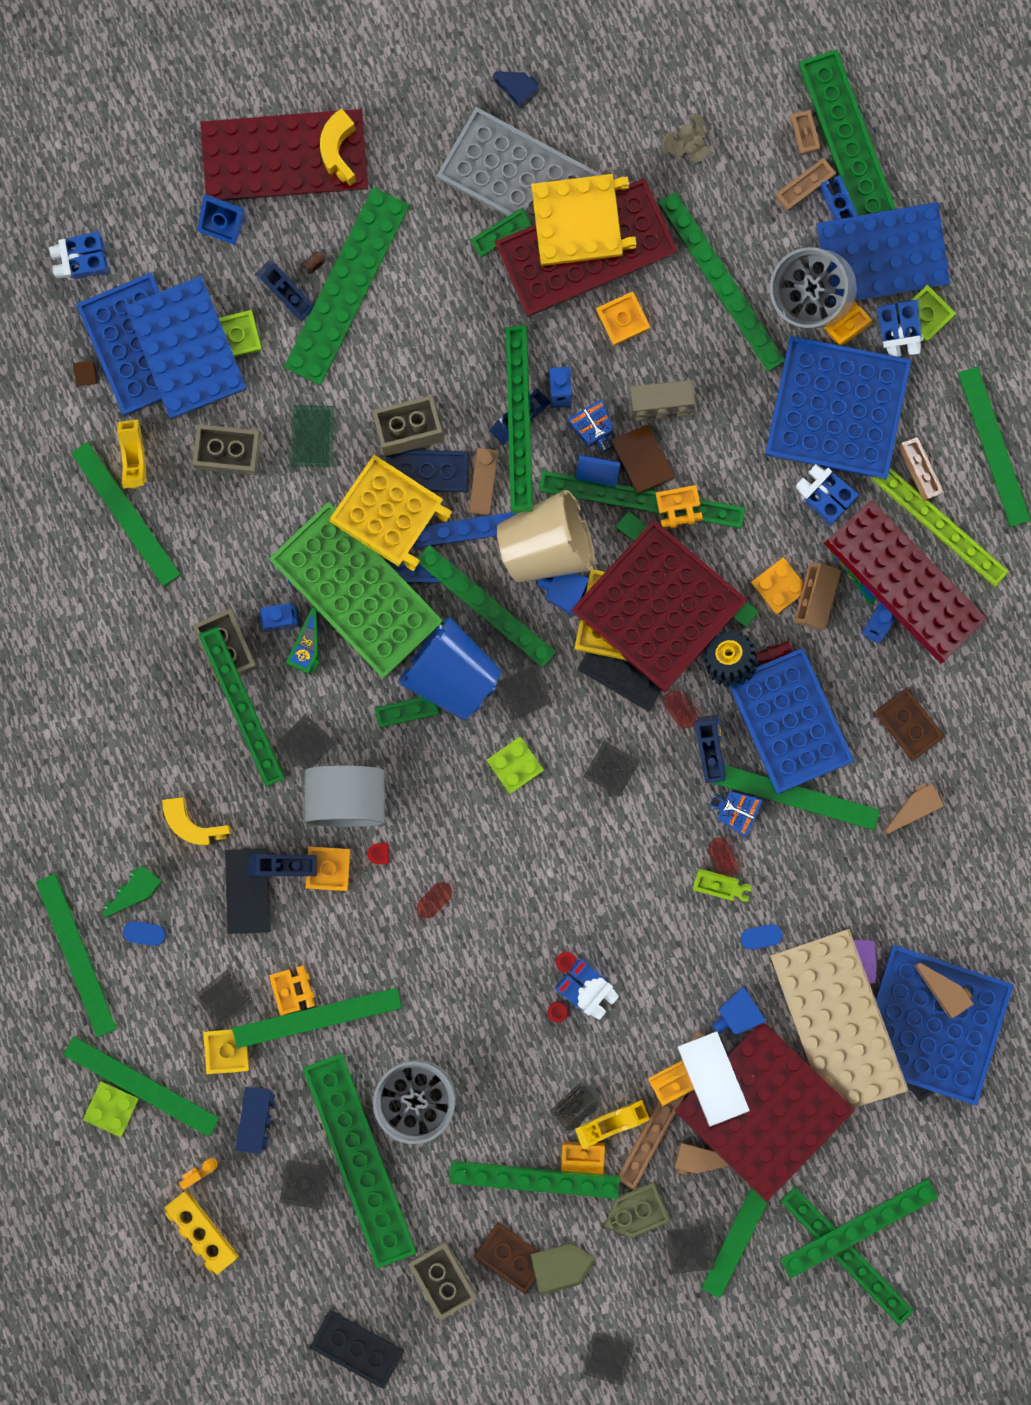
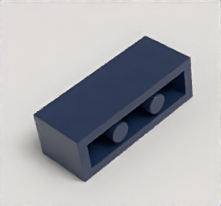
M254 1086L245 1087L236 1151L261 1154L263 1149L267 1150L269 1137H266L265 1134L266 1128H270L272 1122L269 1109L274 1107L275 1095L272 1094L273 1089Z

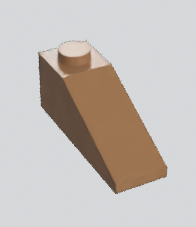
M477 448L469 513L490 515L498 460L497 450Z
M925 782L914 788L916 792L908 797L883 830L885 834L891 833L944 807L933 784L927 786Z
M921 963L913 965L949 1018L953 1019L973 1005L971 1001L973 997L967 988L963 989L962 986Z
M680 1142L674 1167L678 1169V1173L690 1176V1173H701L729 1167V1165L714 1150Z

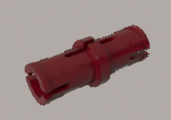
M789 641L773 647L768 646L765 650L757 652L758 665L792 653Z

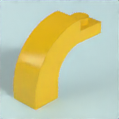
M341 108L327 121L320 138V151L328 173L332 175L336 172V175L343 183L346 181L351 186L356 182L355 174L339 156V148L342 142L356 129L354 122Z
M139 420L118 422L117 434L122 454L123 488L134 489L144 486L146 482V464Z
M185 798L162 800L163 811L168 825L182 839L193 844L208 846L212 845L211 837H214V840L227 839L226 835H231V826L229 825L200 828L193 824L187 814Z
M640 1100L581 1124L575 1131L582 1148L585 1149L614 1134L637 1127L649 1121L650 1118L643 1101Z

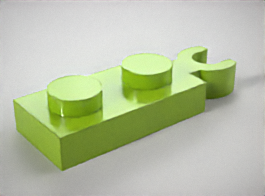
M698 868L693 890L731 901L734 900V896H738L741 901L748 902L749 896L744 895L742 892H751L752 886L749 884H742L740 886L738 885L739 879Z

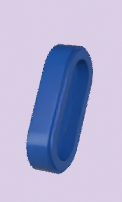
M129 922L123 929L124 938L132 943L157 946L165 940V931L159 925Z
M773 924L749 928L741 934V944L747 949L773 946L781 941L782 931L777 925Z

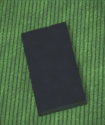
M586 653L577 668L578 671L647 712L661 691L658 686L627 660Z
M267 848L225 850L227 934L270 932L268 877L248 876L249 855L268 854Z
M331 1309L309 1347L382 1389L385 1388L404 1353L403 1349Z

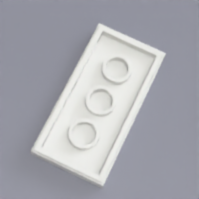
M717 1032L677 1047L709 1127L750 1111Z

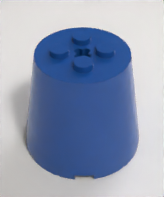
M448 616L443 621L445 623L444 626L440 624L410 661L413 663V666L409 671L407 669L403 671L397 683L458 718L466 720L473 712L476 713L481 708L484 698L486 696L489 697L493 693L502 670Z

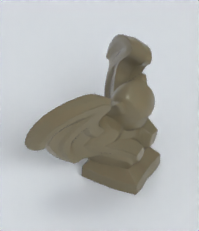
M692 113L689 115L691 122L683 126L680 132H677L680 138L675 139L674 131H669L664 135L661 146L665 154L669 152L675 156L682 157L686 153L690 155L689 159L696 163L700 162L712 151L709 147L705 146L703 140L706 138L703 127L705 125L704 120L700 115Z

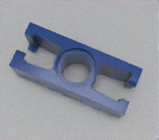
M840 175L835 177L833 183H831L832 187L837 186L839 192L834 196L831 195L827 187L830 184L829 181L821 183L820 190L833 220L841 219L840 216L848 214L849 217L857 216ZM840 201L845 207L839 209L834 203Z

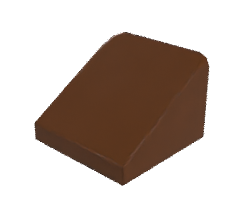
M316 251L301 264L309 274H312L325 264V258Z
M93 361L73 363L76 386L97 384L96 366Z

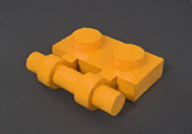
M696 485L655 493L659 514L668 513V519L661 520L663 528H675L677 525L685 523L691 525L695 524L696 521L703 520L702 512L693 513L694 507H700ZM686 509L687 515L675 517L674 511Z
M304 965L296 967L298 976L292 977L290 969L269 975L280 1016L301 1010L299 1002L305 1000L307 1008L315 1006L313 1000L315 997L314 992H311L308 979H310L309 974L306 973ZM300 982L303 994L297 996L294 983Z
M209 1158L203 1162L201 1169L197 1170L194 1167L182 1175L183 1180L179 1182L183 1190L214 1171L218 1166L217 1160Z

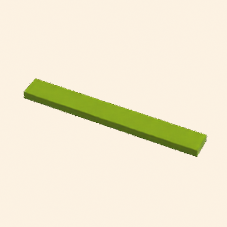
M889 468L887 480L871 477V480L994 587L1007 575L1009 571L932 503L928 500L924 501L921 494L892 468Z

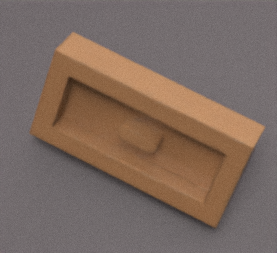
M811 110L791 114L790 119L799 154L804 155L820 151V144Z

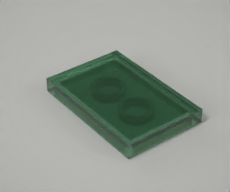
M293 405L292 467L333 468L334 406Z

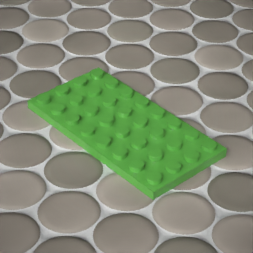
M328 502L280 547L269 560L384 679L442 624L443 620L377 552L329 522L336 509Z

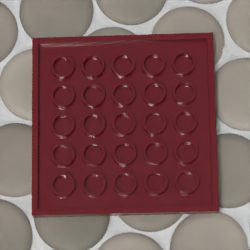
M653 520L571 609V612L665 693L747 603L748 599L659 523Z
M764 1022L757 1025L727 1056L750 1111L709 1127L694 1090L674 1112L767 1203L851 1116L855 1109Z

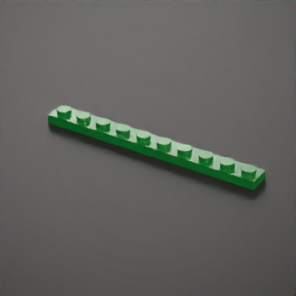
M674 192L659 201L658 205L766 371L770 372L785 362L784 357L678 194Z
M526 325L506 327L510 500L512 514L533 511L528 331Z
M542 471L538 492L555 495L561 491L568 490L575 499L659 514L655 496L657 491L648 490L637 495L634 488L630 486L616 484V487L576 480L575 476ZM699 499L700 507L693 508V513L702 512L703 520L699 522L738 529L742 528L745 507ZM686 509L674 511L675 517L687 515Z

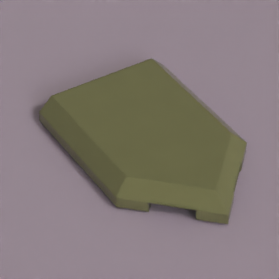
M652 1182L615 1199L604 1227L634 1238L671 1222L657 1187Z
M572 1243L530 1254L539 1295L581 1285L596 1258Z

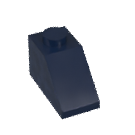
M496 71L493 74L494 82L520 109L539 93L538 82L534 77H529L525 72Z

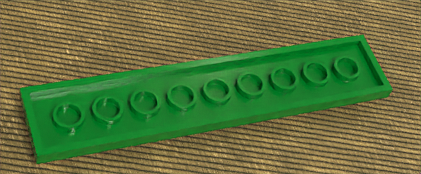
M837 49L800 61L798 67L837 173L842 178L857 216L895 210L896 207Z
M374 187L372 188L284 365V369L320 386L322 385L410 206L408 203Z
M343 1053L302 1068L376 1268L378 1269L416 1254V1248Z

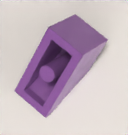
M854 940L869 983H876L874 941Z

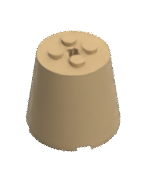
M561 491L534 505L532 512L518 513L498 524L497 538L501 558L509 574L516 582L587 572L593 569L592 564L595 563L590 532L586 520L581 521L578 513L581 508L570 491Z

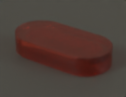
M668 692L663 699L665 708L679 727L683 729L691 728L696 721L695 712L680 692Z
M722 838L713 839L709 843L708 852L718 873L729 877L735 876L738 871V864L728 842Z
M445 882L436 883L418 902V914L423 918L435 916L450 900L452 896L451 887Z

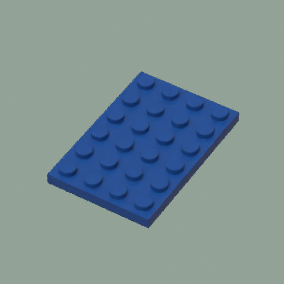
M939 202L816 223L820 249L832 251L840 255L851 266L857 284L855 301L923 289L926 285L936 287L950 284ZM834 262L830 265L828 273H831L837 267ZM834 275L831 278V284L836 287L840 283V278ZM836 289L835 294L843 296L844 289ZM830 296L828 298V304H836V298L834 296Z
M148 273L76 304L123 416L162 401L125 307L160 292L152 273Z
M202 276L125 306L170 420L247 390Z
M803 648L756 667V673L751 674L752 679L750 681L745 680L746 684L741 686L739 683L737 687L729 685L776 794L785 792L854 762Z

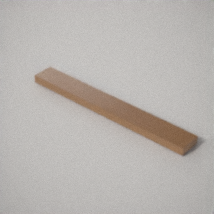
M696 1030L691 1041L706 1035ZM685 1095L663 1107L658 1100L649 1116L650 1120L643 1127L618 1174L621 1183L635 1190L676 1114L674 1110L682 1103Z

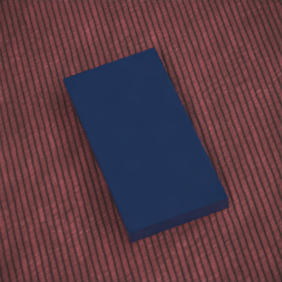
M409 450L386 456L388 464L431 492L468 493L469 451Z

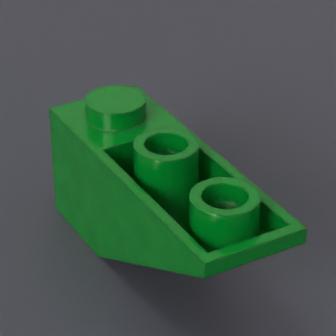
M145 866L136 867L129 875L130 881L127 884L123 883L117 890L116 894L118 896L114 901L110 900L104 906L103 910L105 912L102 916L108 918L150 899L164 881Z

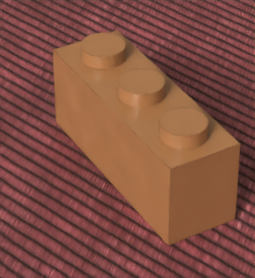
M823 563L809 564L794 623L814 630L826 629L830 610L834 603L836 588L840 581L841 570Z

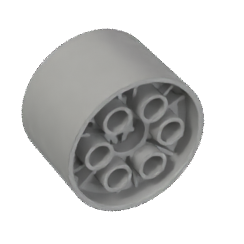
M814 247L800 248L787 254L775 267L770 280V297L778 314L787 322L804 328H824L839 322L848 314L853 306L857 291L856 278L848 262L832 251ZM808 256L810 269H806L801 260L802 258ZM822 262L824 264V271L818 274L815 266L817 263ZM834 262L837 267L831 273H828L830 265ZM799 270L805 272V277L802 281H798L796 278ZM834 275L840 278V283L836 287L831 284V278ZM784 279L794 282V288H783ZM811 282L813 285H817L818 287L815 289V294L814 292L809 291V288H811ZM844 289V295L835 294V290ZM796 290L800 291L802 295L798 302L793 300V293ZM830 296L836 298L834 307H829L827 304ZM812 303L817 306V312L814 315L808 312V307ZM800 304L803 305L798 316L792 313ZM823 307L829 315L824 319L821 313Z
M320 766L305 769L304 823L325 827L383 825L385 823V770L365 766Z
M410 1059L393 1066L378 1082L373 1097L374 1114L380 1127L393 1139L407 1144H421L439 1136L449 1125L456 1106V1092L448 1074L435 1063L422 1059ZM411 1068L412 1080L407 1079L403 1069ZM422 1073L427 1077L426 1084H417L415 1080L417 1074ZM436 1074L441 1081L431 1087L429 1082ZM398 1079H403L406 1082L407 1087L405 1090L400 1091L395 1087V1082ZM384 1088L395 1092V1097L382 1096ZM437 1088L441 1090V1099L434 1100L431 1098L430 1092L432 1089ZM416 1095L418 1100L425 1104L421 1103L413 1107L412 1102L407 1099H412ZM392 1100H398L401 1103L399 1111H393L390 1108ZM436 1103L449 1104L447 1113L437 1109ZM428 1109H433L436 1112L437 1117L435 1120L430 1121L425 1117V1112ZM400 1114L402 1119L394 1127L389 1121ZM407 1115H413L416 1118L414 1126H408L405 1123ZM423 1120L428 1132L420 1134L419 1122Z

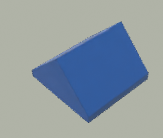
M205 194L197 231L235 245L246 218L245 211L239 206Z
M579 455L575 479L616 487L620 462Z

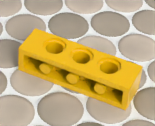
M185 1190L164 1207L167 1218L172 1223L174 1221L180 1227L178 1231L181 1236L191 1241L193 1244L191 1246L192 1250L197 1256L201 1255L206 1262L204 1264L211 1273L215 1272L218 1275L239 1257L188 1190ZM183 1211H189L192 1214V1221L186 1222L183 1220ZM196 1228H202L205 1231V1238L200 1239L195 1235ZM209 1245L218 1247V1255H211L209 1253Z

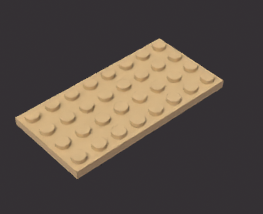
M850 929L770 956L810 1067L853 1108L908 1091Z

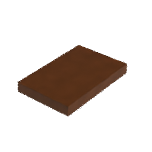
M648 424L611 440L613 449L637 495L674 480L675 476Z
M907 687L873 712L911 762L945 737Z
M498 1221L473 1257L524 1294H526L536 1280L530 1254L539 1251Z

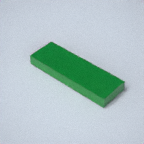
M522 207L470 240L479 256L483 257L496 249L495 241L528 228L533 224Z
M423 697L374 708L379 729L440 714L438 706Z

